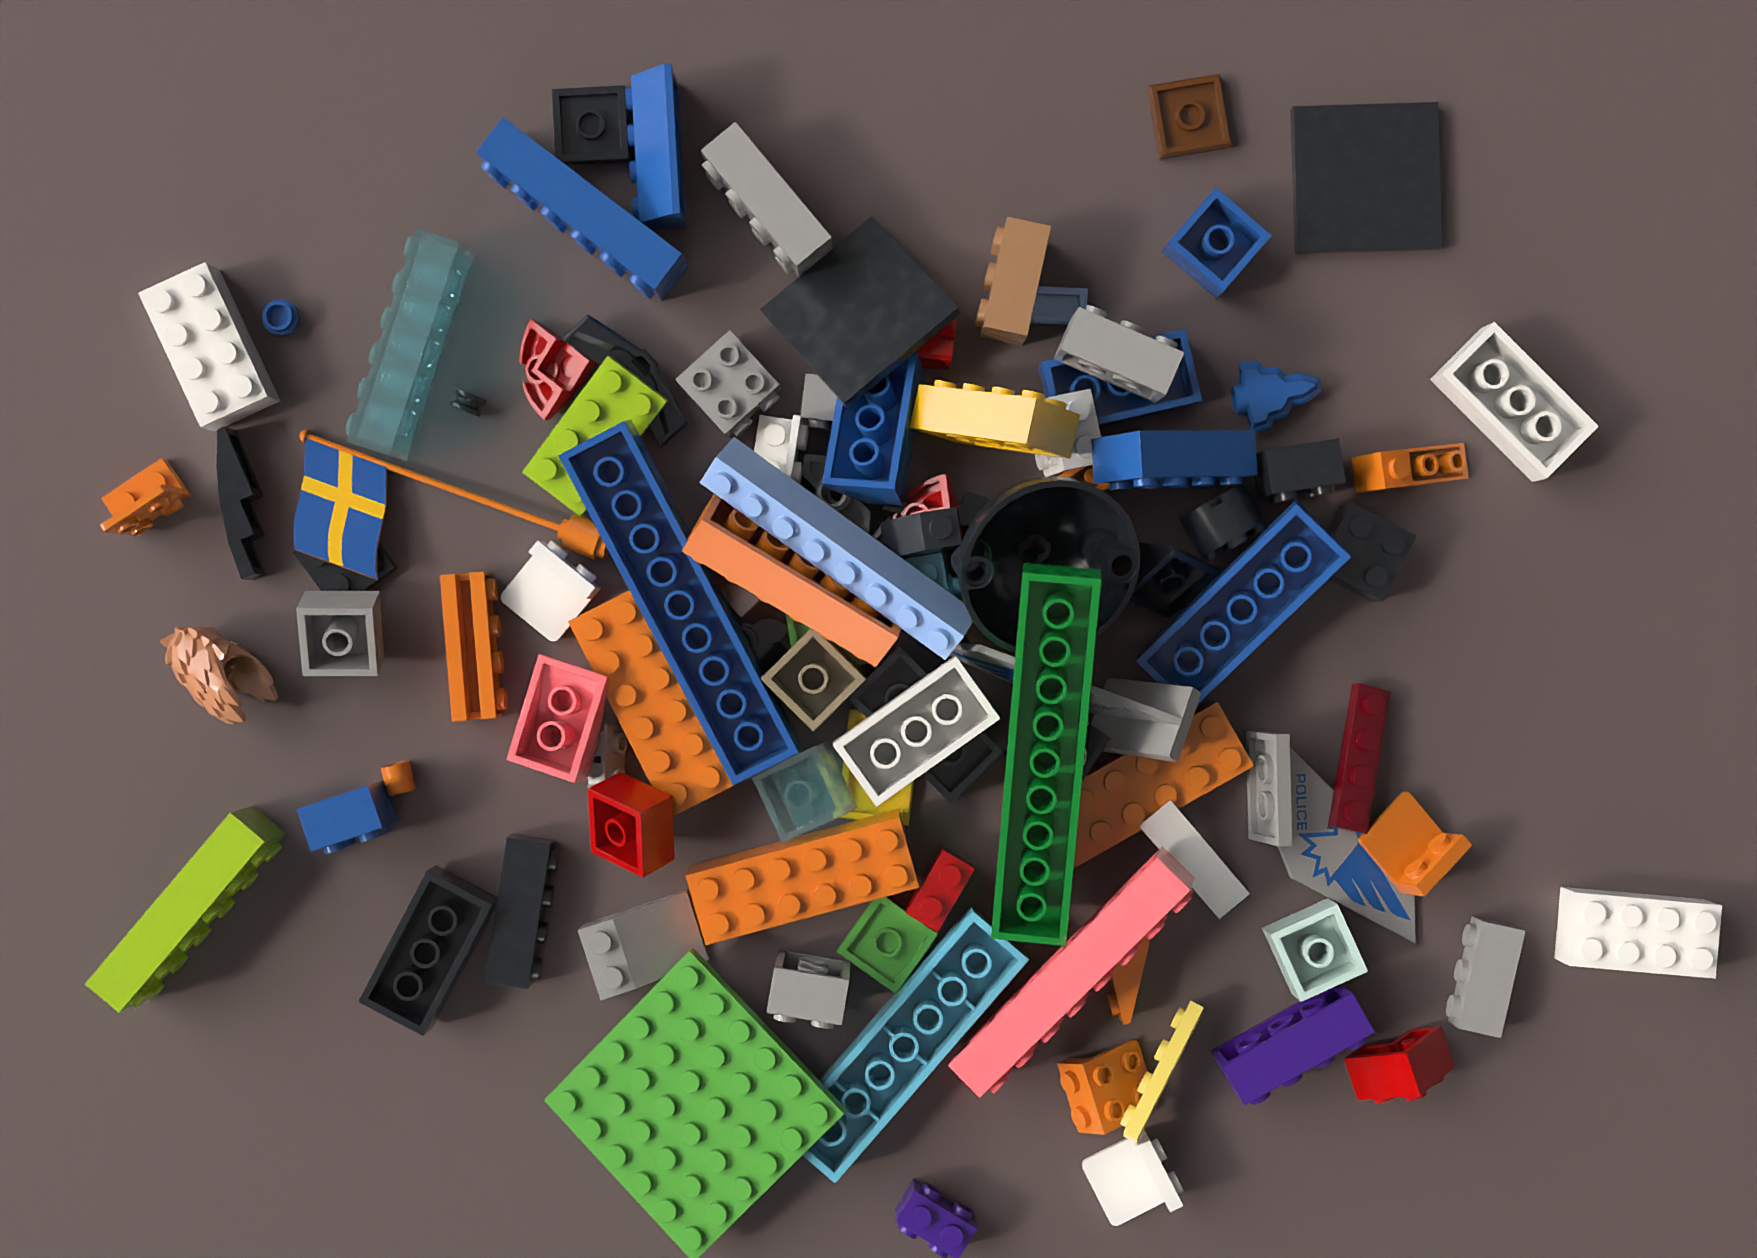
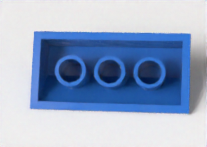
M666 63L632 75V88L625 89L627 111H633L634 124L627 127L629 147H635L636 161H630V179L632 184L637 183L638 197L632 198V215L651 230L687 228L679 83L672 63Z
M917 352L913 353L848 409L837 398L822 480L823 487L867 504L903 506L915 430L909 427L919 384L923 385L925 373Z

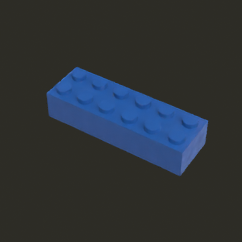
M504 117L501 118L475 152L484 162L480 167L488 173V177L504 189L511 185L510 190L517 196L516 198L532 211H535L537 207L541 208L540 213L546 218V221L561 233H564L566 229L570 230L571 233L569 235L590 255H593L595 251L600 253L599 258L613 273L619 277H622L624 273L629 275V281L633 284V287L649 300L655 295L663 301L688 268L681 252Z
M1296 499L1138 654L1136 662L1157 683L1194 687L1201 692L1199 704L1351 558L1350 551Z

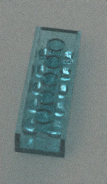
M416 228L414 236H409L405 243L403 256L406 258L402 272L398 271L394 277L392 292L395 293L391 307H386L383 311L380 321V327L383 328L379 343L375 342L370 350L369 363L372 365L368 377H364L359 384L357 398L360 401L357 411L349 416L345 429L346 434H348L346 442L406 462L474 257L460 242Z

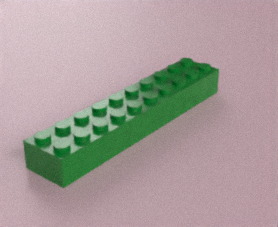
M1023 564L991 939L1066 946L1100 598L1101 569Z

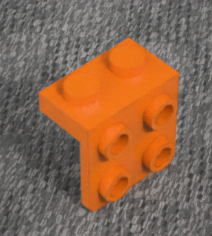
M1127 1040L1090 1059L1067 1058L1057 1063L1061 1075L1060 1082L1066 1091L1072 1110L1071 1117L1078 1132L1105 1135L1123 1126L1120 1123L1130 1104L1137 1107L1143 1095L1137 1090L1145 1073L1148 1071L1140 1045L1136 1040Z

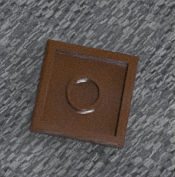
M1220 73L1149 85L1147 87L1159 160L1228 149L1232 146Z

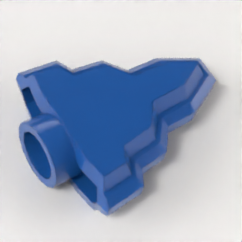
M1259 361L1240 362V384L1231 386V401L1235 414H1245L1250 430H1255L1256 434L1271 429L1273 421L1287 417L1291 407L1306 404L1322 392L1320 378L1304 373L1286 375L1279 367H1263Z

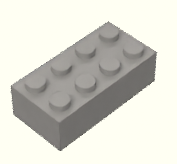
M736 122L701 150L705 161L701 166L706 171L704 174L718 191L724 187L727 191L725 195L729 199L728 203L741 219L746 215L751 220L749 224L752 226L751 230L764 246L769 243L773 246V252L776 255L774 257L788 275L793 271L798 277L801 276L832 250L831 236Z

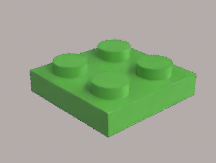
M886 896L872 900L837 948V953L896 994L938 936V932L907 915L903 907Z

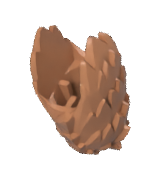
M211 626L175 627V633L160 640V643L167 648L165 655L166 665H171L180 684L187 688L193 699L199 705L205 707L210 715L215 716L222 722L232 725L237 722L246 721L240 707L243 705L242 701L235 691L245 694L249 693L263 703L267 699L274 702L278 699L273 685L274 681L268 670L240 644L228 641L222 637L217 629Z

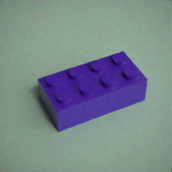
M1339 984L1307 1000L1298 1001L1212 1049L1210 1052L1231 1089L1244 1106L1249 1103L1256 1105L1269 1098L1271 1095L1270 1091L1281 1085L1287 1087L1300 1081L1303 1078L1302 1073L1313 1067L1322 1068L1329 1065L1335 1060L1336 1057L1334 1055L1345 1049L1354 1050L1361 1047L1368 1041L1367 1037L1375 1032L1354 994Z

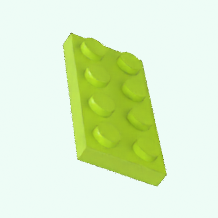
M611 355L607 356L522 473L577 515L582 516L587 509L558 455L626 420H632L640 437H642L668 402V399Z

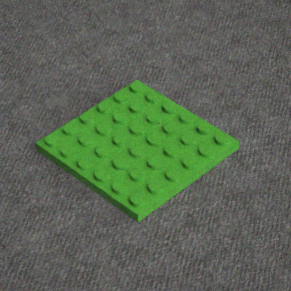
M694 948L651 989L544 1099L551 1109L689 1258H699L847 1111L835 1096Z

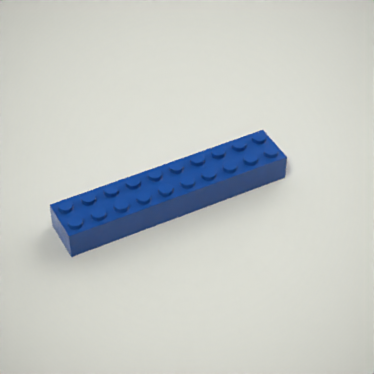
M632 420L623 421L558 455L731 783L735 785L799 753L802 744L776 694L761 680L765 673L710 568L696 562L691 556L682 552L691 532Z

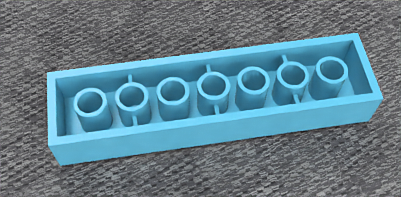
M970 906L906 979L898 992L893 994L819 1080L847 1111L803 1156L834 1183L840 1179L1028 962L1029 959L1026 952L1013 941L991 939L992 923L973 906Z

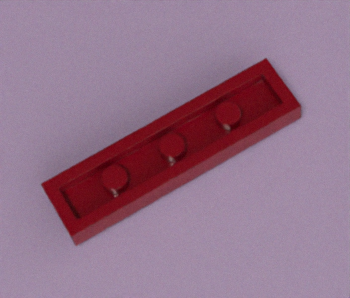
M1354 683L1351 686L1328 821L1329 827L1358 834H1367L1391 695L1389 690L1362 683Z

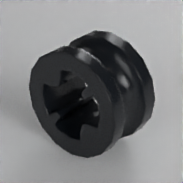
M455 388L456 399L450 401L449 406L480 417L482 413L479 411V407L483 404L485 405L487 400Z

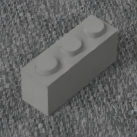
M1474 916L1471 917L1470 924L1465 926L1462 935V944L1465 946L1462 960L1459 959L1454 970V979L1457 981L1454 995L1449 996L1446 1005V1015L1449 1017V1023L1458 1029L1498 1038L1502 1037L1525 930L1510 924Z

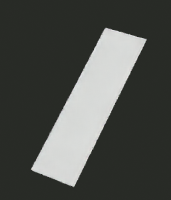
M1171 800L1139 825L1158 849L1163 846L1195 877L1192 888L1219 919L1250 894Z

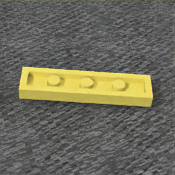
M1190 1001L1187 1009L1179 1007L1170 1025L1176 1029L1170 1042L1165 1039L1162 1040L1154 1056V1059L1159 1061L1154 1073L1146 1072L1137 1091L1143 1095L1137 1107L1130 1104L1120 1124L1126 1127L1123 1137L1137 1144L1203 1014L1204 1007L1193 1001Z

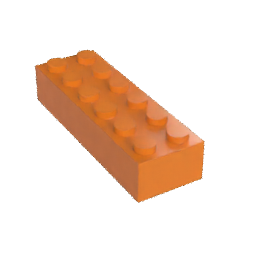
M713 494L701 513L682 552L691 556L696 562L704 564L721 574L729 582L737 584L753 593L761 601L769 603L788 614L793 620L801 622L820 633L825 639L833 641L852 652L857 658L865 660L876 667L899 637L901 628L719 496Z
M630 590L568 621L592 670L609 676L606 697L651 786L673 796V816L734 786Z
M1210 700L1196 708L1178 762L1116 753L1090 769L1081 785L1074 868L1142 830L1139 825L1170 800L1179 809L1254 766L1218 702Z
M899 809L689 866L685 875L705 945L919 888L917 871Z

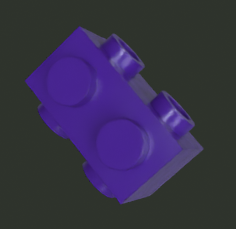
M913 1178L895 1208V1222L898 1223V1229L910 1238L916 1239L919 1236L930 1243L929 1248L941 1257L947 1258L950 1255L953 1258H960L977 1230L974 1212L958 1201L953 1203L943 1197L942 1192L935 1186L927 1182L922 1184Z

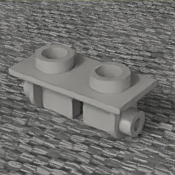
M602 723L595 756H601V763H592L587 788L618 772L626 774L624 767L628 738L620 724Z

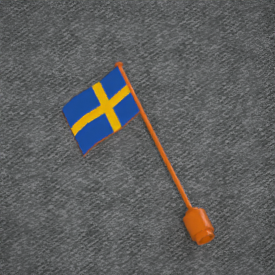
M304 429L300 432L299 438L305 443L304 478L294 519V545L296 551L378 580L377 550L387 508L388 469L558 531L557 539L562 540L561 548L593 560L597 557L605 560L609 553L594 522L590 519L573 514L569 520L564 518L561 524L315 436L310 434L309 429Z

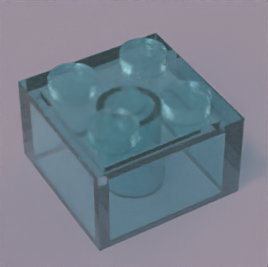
M827 741L751 776L782 843L857 808Z

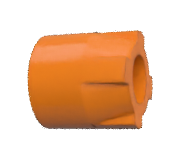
M409 760L380 767L388 796L409 792L415 788Z

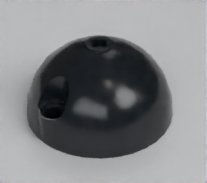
M1050 476L1028 479L1013 484L987 501L969 525L961 545L954 551L951 557V565L958 575L962 599L973 623L993 643L1016 653L1024 563L1101 569L1096 629L1097 638L1121 615L1132 596L1139 576L1140 547L1137 533L1130 517L1111 496L1084 481L1069 477ZM1122 555L1119 563L1112 565L1115 558Z

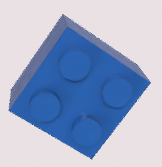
M1215 188L1161 252L1216 299L1272 235L1218 188Z
M384 780L297 809L310 851L323 848L325 854L355 844L356 836L359 837L361 843L391 832L389 825L399 821L392 796H388Z

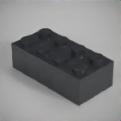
M898 646L847 698L868 718L928 674ZM982 731L922 775L951 804L1003 751Z
M437 865L427 870L358 1002L424 1036L434 1027L496 908L497 897Z

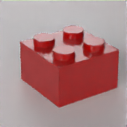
M621 772L588 788L591 853L643 878L675 860L672 795Z

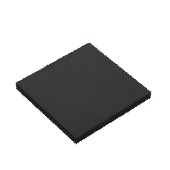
M1438 102L1293 106L1290 109L1295 254L1439 250L1443 247Z
M872 216L760 309L764 316L847 409L961 314L959 307Z

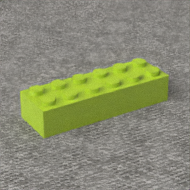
M254 806L230 812L88 979L85 985L118 1013L132 1006L137 1009L145 1000L148 1002L153 1000L165 986L161 982L169 972L174 974L187 961L188 956L185 955V952L193 944L198 946L210 934L212 929L208 925L217 916L222 918L233 907L235 901L232 897L240 888L242 890L247 889L259 875L255 871L264 860L267 863L271 861L281 850L282 845L279 842L286 833Z

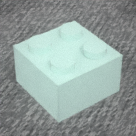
M1328 898L1262 928L1291 994L1300 1002L1368 972L1338 904Z

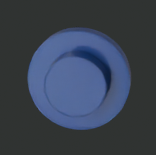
M285 299L272 300L263 309V325L274 335H289L299 325L300 315L298 309L293 303Z

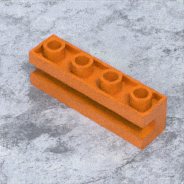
M485 571L440 575L452 722L502 717V710L507 709V693L505 688H500L499 673H504V657L502 651L497 652L496 637L501 636V621L499 615H494L493 601L498 600L497 580L491 579V572Z

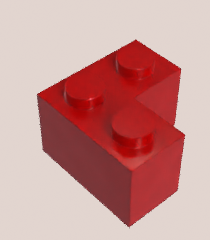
M1442 1026L1412 1028L1393 1042L1362 1045L1344 1058L1357 1100L1373 1099L1374 1103H1384L1397 1097H1404L1406 1101L1421 1099L1427 1095L1426 1091L1429 1088L1443 1082V1077L1455 1068Z

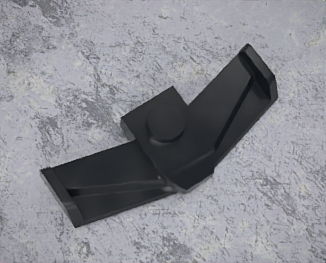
M589 314L561 338V340L599 365L603 363L607 356L611 355L668 399V402L650 425L661 448L688 424L658 368V363L645 349H640Z

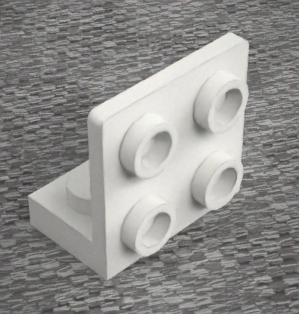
M760 415L754 452L801 485L803 465L802 462H797L799 450L806 451L809 434L808 426L803 425L800 415H793V420Z

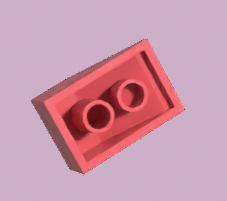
M539 654L506 760L572 783L587 780L599 743L609 676Z

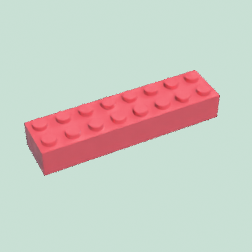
M1162 846L1066 941V946H1061L959 1048L948 1066L979 1098L988 1089L994 1094L1008 1080L1007 1076L1014 1069L1013 1065L1019 1069L1034 1054L1033 1050L1039 1045L1037 1042L1039 1039L1046 1043L1059 1030V1025L1065 1019L1063 1016L1067 1014L1071 1018L1086 1003L1085 999L1089 996L1090 993L1088 991L1091 988L1097 992L1111 979V973L1116 969L1114 965L1117 962L1124 966L1138 952L1137 948L1142 943L1140 940L1144 936L1150 940L1165 925L1164 921L1167 919L1166 914L1170 910L1177 914L1191 900V894L1194 892L1191 887L1195 877Z

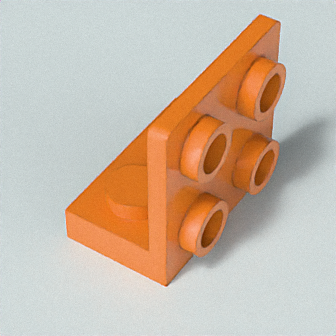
M161 458L101 498L113 517L102 523L100 527L104 532L141 535L153 526L151 521L160 515L168 516L182 508L183 503L181 501L189 497L190 493L168 460Z
M1402 792L1370 825L1367 834H1362L1358 838L1359 844L1401 893L1424 897L1472 846L1463 834L1443 833L1409 792Z

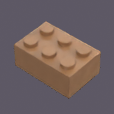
M1008 216L1004 227L997 226L990 255L997 256L995 263L989 262L982 289L989 291L988 299L981 298L975 326L981 327L979 337L1019 346L1023 345L1028 335L1051 226Z

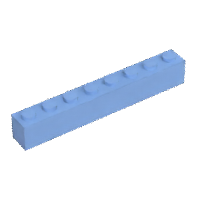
M735 437L716 456L700 481L703 486L944 660L963 639L973 621L962 601Z

